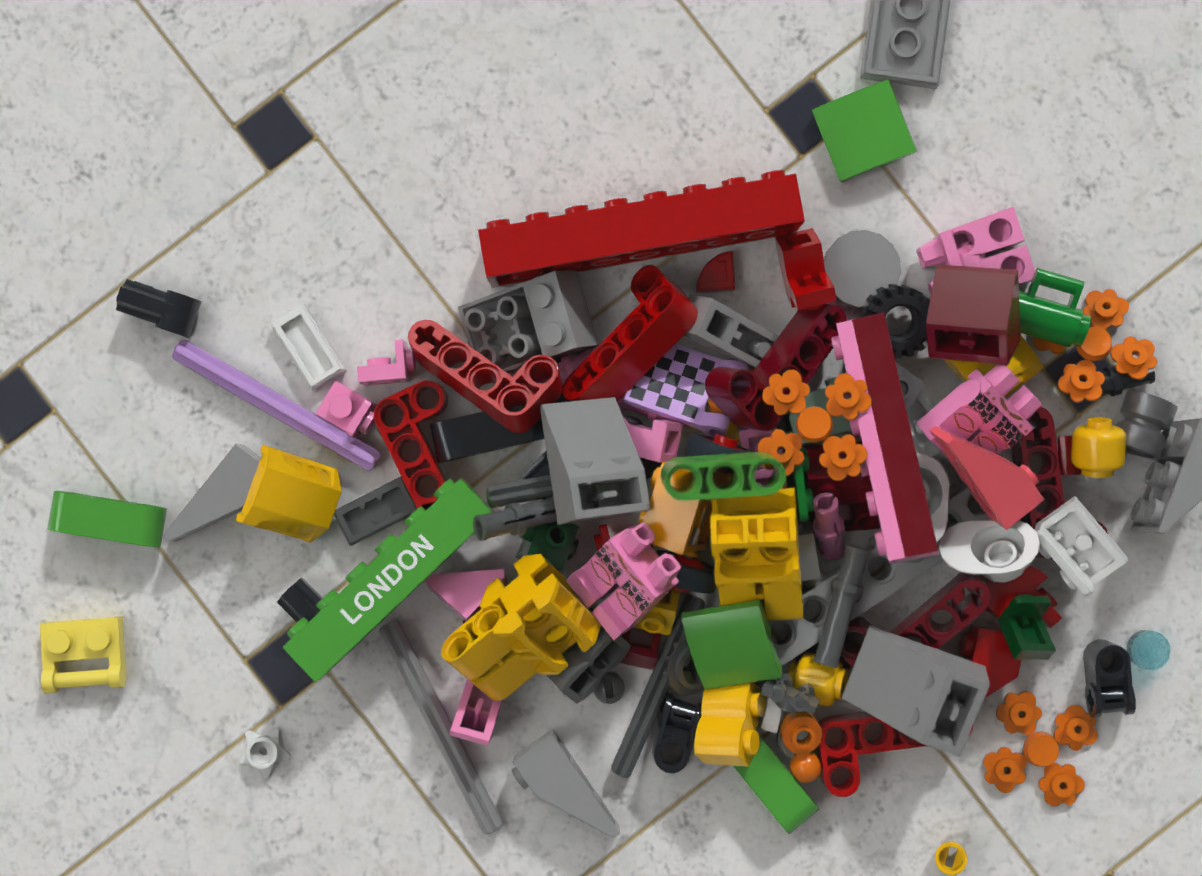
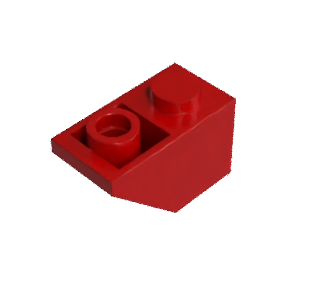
M970 624L969 632H964L962 635L959 653L964 659L986 666L990 683L985 695L986 698L1018 677L1022 660H1014L1002 631Z

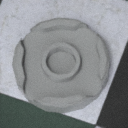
M868 230L851 231L839 237L827 250L824 257L825 270L835 287L836 300L843 305L856 309L862 308V306L867 308L870 302L866 299L869 295L875 297L878 294L876 291L878 288L883 287L887 289L889 288L888 284H898L901 274L900 258L892 243L881 234Z

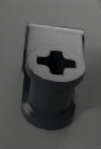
M1098 639L1090 642L1083 653L1086 680L1085 700L1090 716L1092 718H1099L1102 713L1123 711L1125 715L1134 714L1136 698L1132 685L1131 659L1128 652L1107 640ZM1111 650L1113 661L1107 668L1102 669L1100 659L1106 651Z
M667 692L652 746V755L660 770L666 773H676L686 767L695 740L697 725L702 716V702H698L697 705L676 699L673 693ZM673 712H678V713H681V714H684V715H688V716H690V717L687 718V717H684V716H680V715L674 714ZM668 743H675L681 748L679 759L672 763L664 762L660 758L661 748Z

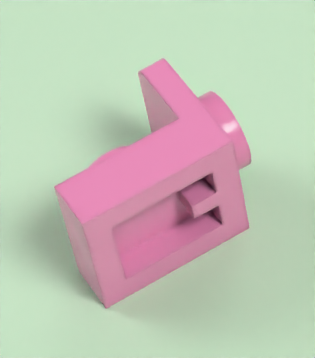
M403 339L395 340L396 363L391 364V358L387 357L368 359V366L357 367L358 382L364 386L410 382V372L416 371V359L412 349H408L407 343Z
M335 380L315 414L342 429L348 435L358 438L361 432L366 435L375 423L373 416L377 404Z

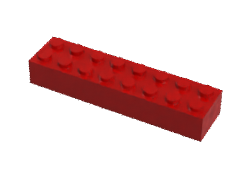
M775 170L763 173L761 180L746 182L745 177H735L722 181V187L707 189L706 184H696L683 188L682 194L667 196L666 191H656L643 195V201L628 203L627 198H617L604 202V208L589 210L588 205H577L566 208L564 215L549 217V212H538L525 216V222L510 224L509 219L493 220L486 223L485 229L478 230L486 278L491 287L495 288L523 283L553 271H577L579 273L765 240L798 231L805 221L796 173L785 175L784 170Z

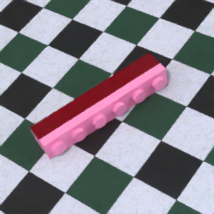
M883 312L836 323L838 336L831 337L836 360L844 359L847 374H850L855 381L864 380L866 382L867 391L865 393L871 397V407L865 412H858L857 417L854 420H849L853 437L861 436L863 446L867 450V459L864 463L860 464L862 477L870 475L873 491L866 492V499L870 515L879 516L882 531L874 532L879 556L887 555L889 563L895 564L939 555L885 314ZM845 394L844 397L845 399L851 398V395Z

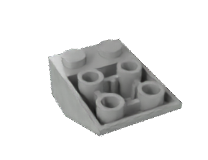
M553 271L458 307L469 346L507 373L519 370L527 360L536 355H547L555 360L598 346L577 271Z
M615 397L539 405L558 525L629 516L651 510L645 470Z
M1202 418L1173 421L1170 429L1162 431V434L1165 436V444L1159 460L1153 462L1146 472L1145 483L1147 487L1143 498L1138 499L1132 509L1131 520H1133V524L1130 530L1164 534L1202 501Z
M869 625L843 691L842 699L919 743L960 757L990 683L986 666Z

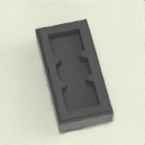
M400 476L336 509L334 516L349 545L353 546L409 517L417 507Z

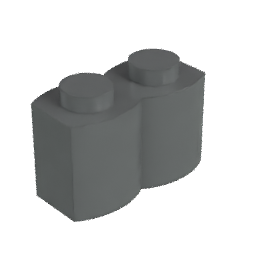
M601 625L597 640L590 649L584 653L577 642H575L562 653L569 666L558 675L547 676L563 694L577 704L596 689L604 674L611 671L623 660L631 645L622 636L613 640Z

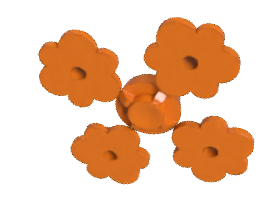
M1107 289L1103 293L1091 291L1087 294L1085 298L1087 306L1084 307L1083 314L1091 317L1092 327H1089L1083 344L1080 347L1076 346L1078 353L1086 360L1080 361L1077 366L1075 364H1067L1063 370L1064 375L1058 381L1059 390L1065 394H1070V399L1076 403L1083 401V399L1096 401L1102 394L1100 385L1103 384L1105 377L1101 372H1096V366L1092 361L1102 360L1110 354L1112 360L1117 362L1115 366L1116 371L1119 374L1128 373L1135 380L1144 379L1148 374V369H1154L1157 365V358L1153 356L1155 346L1149 340L1142 339L1137 341L1135 337L1129 336L1124 339L1123 344H1117L1112 348V339L1106 330L1110 325L1113 327L1121 326L1124 321L1123 316L1129 310L1128 302L1124 298L1117 297L1116 292L1112 289ZM1034 337L1033 345L1039 351L1050 349L1053 354H1060L1065 347Z
M788 370L782 376L773 374L769 378L770 386L766 387L763 391V401L769 406H774V411L778 415H785L788 411L793 414H799L796 420L798 434L789 433L786 435L783 430L777 429L773 431L771 438L766 437L760 440L758 451L775 457L785 468L786 476H789L794 471V465H800L804 461V455L800 451L803 446L802 438L812 443L825 440L823 443L825 453L820 455L819 462L823 467L828 468L829 477L835 481H841L846 478L847 474L851 477L858 476L861 472L860 464L864 463L867 459L866 448L863 445L855 444V438L849 434L844 435L841 439L837 436H828L833 429L831 416L839 417L843 415L847 420H854L858 412H865L871 407V397L865 393L867 391L866 382L864 380L855 381L847 373L838 375L834 382L835 385H829L825 389V396L829 399L826 404V411L816 406L805 409L806 400L804 397L809 395L810 388L806 383H801L802 378L799 372ZM789 390L790 394L784 395L783 391ZM845 394H850L851 398L845 399L843 396ZM784 449L785 453L780 455L778 454V450ZM841 453H844L847 457L845 459H840L839 455ZM762 464L766 470L773 469L772 464Z
M1028 691L1021 692L1018 695L1015 693L1006 694L1004 698L1005 703L1000 704L996 709V717L999 721L1005 723L1004 727L1007 732L1014 734L1019 731L1029 736L1023 745L1024 755L1018 752L1012 753L1008 747H1001L997 753L990 752L984 756L983 765L987 769L984 774L986 782L995 784L996 788L1002 793H1009L1014 789L1015 784H1022L1025 781L1026 776L1023 770L1026 768L1028 761L1034 766H1045V777L1038 781V786L1044 791V799L1047 804L1051 806H1059L1062 802L1066 805L1074 804L1076 801L1075 794H1079L1084 790L1085 783L1080 776L1076 775V769L1073 765L1064 764L1061 766L1055 763L1059 755L1057 743L1061 745L1068 744L1069 748L1074 751L1080 750L1083 744L1092 745L1097 740V731L1093 728L1096 724V718H1092L1089 713L1085 714L1081 706L1070 705L1066 709L1065 714L1060 713L1056 715L1055 724L1058 727L1054 730L1053 736L1043 731L1034 732L1037 726L1036 720H1039L1042 716V710L1036 706L1035 696ZM1023 711V715L1019 717L1018 713ZM1078 726V731L1075 732L1074 728ZM1008 767V771L1004 773V768ZM1064 782V786L1060 788V784Z

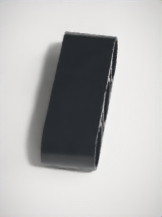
M515 405L509 411L519 412L524 409L525 405ZM485 412L452 418L429 425L438 463L545 439L541 418L530 430L522 433H514L508 430Z

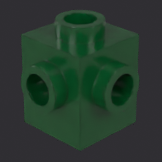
M556 521L527 528L525 533L519 535L523 540L516 558L520 559L523 555L542 554L558 571L563 570L566 560L569 561L577 550L579 540L576 538L580 526L573 523L558 525Z

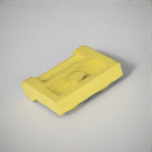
M123 616L40 623L43 668L41 688L43 693H58L60 688L109 685L110 688L125 687L127 676ZM109 657L108 669L60 673L59 661Z

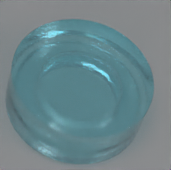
M1140 630L1130 637L1127 643V652L1134 665L1146 670H1156L1167 663L1170 657V645L1161 633L1152 630Z

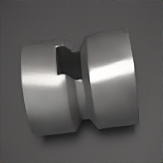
M1127 391L1120 409V413L1125 420L1118 421L1115 425L1126 433V452L1147 459L1159 460L1165 444V436L1161 433V430L1171 428L1178 407L1165 399L1148 393Z

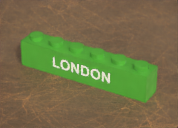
M451 478L448 479L433 494L437 499L435 503L427 510L422 506L416 509L404 521L408 528L398 538L391 534L376 547L375 552L379 555L368 566L364 562L357 565L345 577L349 584L339 594L334 589L317 603L316 607L320 610L317 615L310 621L303 617L286 633L291 639L282 648L315 683L324 678L475 534L473 528L474 516L495 512L464 479L460 478L456 483Z

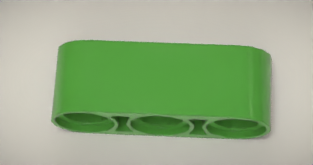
M765 452L672 458L664 464L660 477L663 486L671 497L687 501L775 494L785 484L786 472L783 465L772 455ZM762 464H772L774 471L771 479L764 483L756 482L754 478L756 469ZM719 467H731L733 472L731 480L725 485H715L712 480L714 472ZM679 469H687L691 471L692 475L689 484L683 488H675L670 483L671 476Z
M54 491L47 530L134 545L161 547L167 508L79 493Z
M759 734V750L756 755H753L750 766L733 767L785 831L791 834L820 809Z

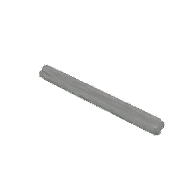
M393 620L383 625L379 632L481 831L485 835L497 831L502 827V820L460 738L449 735L452 722L400 621Z

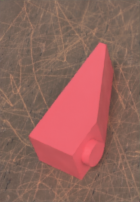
M937 426L929 430L986 516L1004 529L1008 530L1044 500L1036 488V485L1039 483L1038 478L1026 465L1023 464L1019 467L1006 458Z

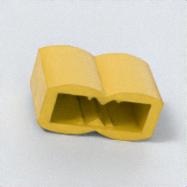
M754 682L704 689L701 708L702 716L697 725L694 741V754L704 764L750 766L753 755H756L759 750L760 740L756 727L766 708V698L760 695L761 689Z

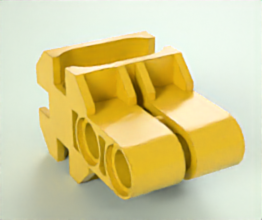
M782 488L775 494L764 496L711 499L713 511L710 515L712 556L715 557L714 575L715 584L719 592L720 606L764 599L765 613L768 621L803 619L795 488Z
M542 554L523 555L513 565L519 576L506 587H504L501 579L498 577L487 586L481 600V609L455 630L442 645V658L494 701L507 698L537 672L540 675H558L569 666L562 653L575 642L585 653L595 644L601 628L599 621L586 608L587 606L567 583L566 578Z

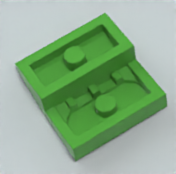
M888 79L842 96L812 110L840 182L848 181L877 167L882 168L918 152Z
M760 600L682 612V623L686 639L704 689L781 678L782 665L771 641V625Z

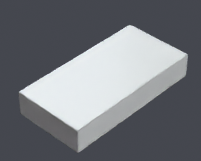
M305 304L298 306L270 324L311 390H316L346 371Z

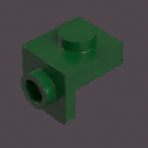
M1028 594L1016 596L998 617L997 621L1014 660H1048L1056 651L1041 618L1051 606L1048 596H1031Z

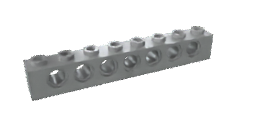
M965 484L958 489L954 485L949 486L948 518L950 519L951 527L967 521H993L986 516L982 509L977 514L970 512L967 501L971 492ZM875 534L868 540L871 545L865 549L870 551L871 554L868 557L861 581V586L864 589L862 595L857 596L850 621L944 561L939 550L941 538L937 542L939 555L895 564L889 563L887 555L880 556L885 561L886 570L881 577L873 578L868 572V564L874 557L879 556ZM844 555L836 560L838 567L825 574L823 570H820L821 579L803 581L806 587L802 589L803 605L812 599L820 603L821 612L816 619L811 621L804 618L769 621L770 625L777 621H783L788 626V635L784 640L779 642L772 641L782 666L820 641L834 592L831 584L833 578H838Z

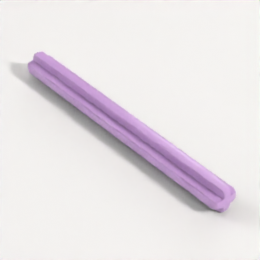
M181 340L174 348L172 358L192 371L364 470L371 471L377 465L381 456L380 451L365 442L348 435L337 426L187 340Z

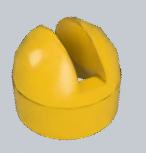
M946 841L941 843L936 849L935 863L943 873L956 875L965 869L967 853L959 843ZM949 847L957 848L952 867L945 865Z

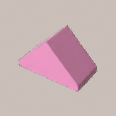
M505 569L432 574L425 581L429 589L465 621L469 620L481 609V600L487 586L498 577L501 579L504 587L508 585Z
M467 679L449 735L488 746L494 732L502 700H492Z

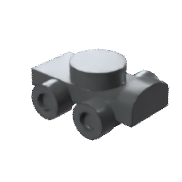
M783 673L781 678H777V680L771 679L765 682L760 695L767 698L770 696L779 708L791 713L806 711L813 715L815 714L821 699L814 697L815 690L811 684L804 683L797 690L791 687L793 683L792 677L786 673Z

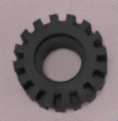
M888 284L889 288L887 289L883 287L876 290L878 294L875 297L869 295L866 300L870 303L867 308L862 306L860 313L866 317L884 312L886 317L892 308L897 306L906 307L912 317L910 327L903 334H889L894 357L901 358V355L911 357L914 356V350L920 352L926 347L922 343L927 340L926 321L930 299L923 296V293L902 284L901 286Z

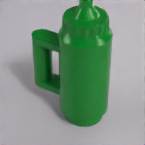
M1036 268L1028 292L1019 291L1020 333L1065 347H1070L1072 344L1080 347L1087 336L1091 322L1090 316L1084 315L1081 309L1076 308L1084 287V281ZM1039 285L1071 294L1068 305L1035 296Z

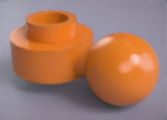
M806 711L789 713L782 720L779 733L786 748L796 753L791 759L790 771L792 776L799 782L810 783L819 777L822 770L820 759L812 752L821 741L822 730L812 714ZM800 732H808L806 738L802 740L796 739Z

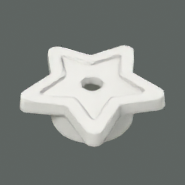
M274 728L264 735L251 730L246 731L245 736L248 746L245 753L239 759L240 764L252 765L258 768L264 778H268L274 763L290 758V754L279 745L280 730ZM262 748L268 750L266 755L261 753Z

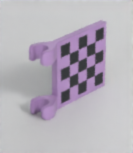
M675 344L627 391L623 403L698 428L713 438L715 433L725 435L729 425L728 416L721 413L704 412L709 399L705 390V381L709 372L714 368L727 367L748 370V365L737 360H722Z

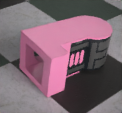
M623 416L639 457L656 462H667L677 457L683 428L682 423L670 420H654L653 426L650 427L645 426L636 417Z

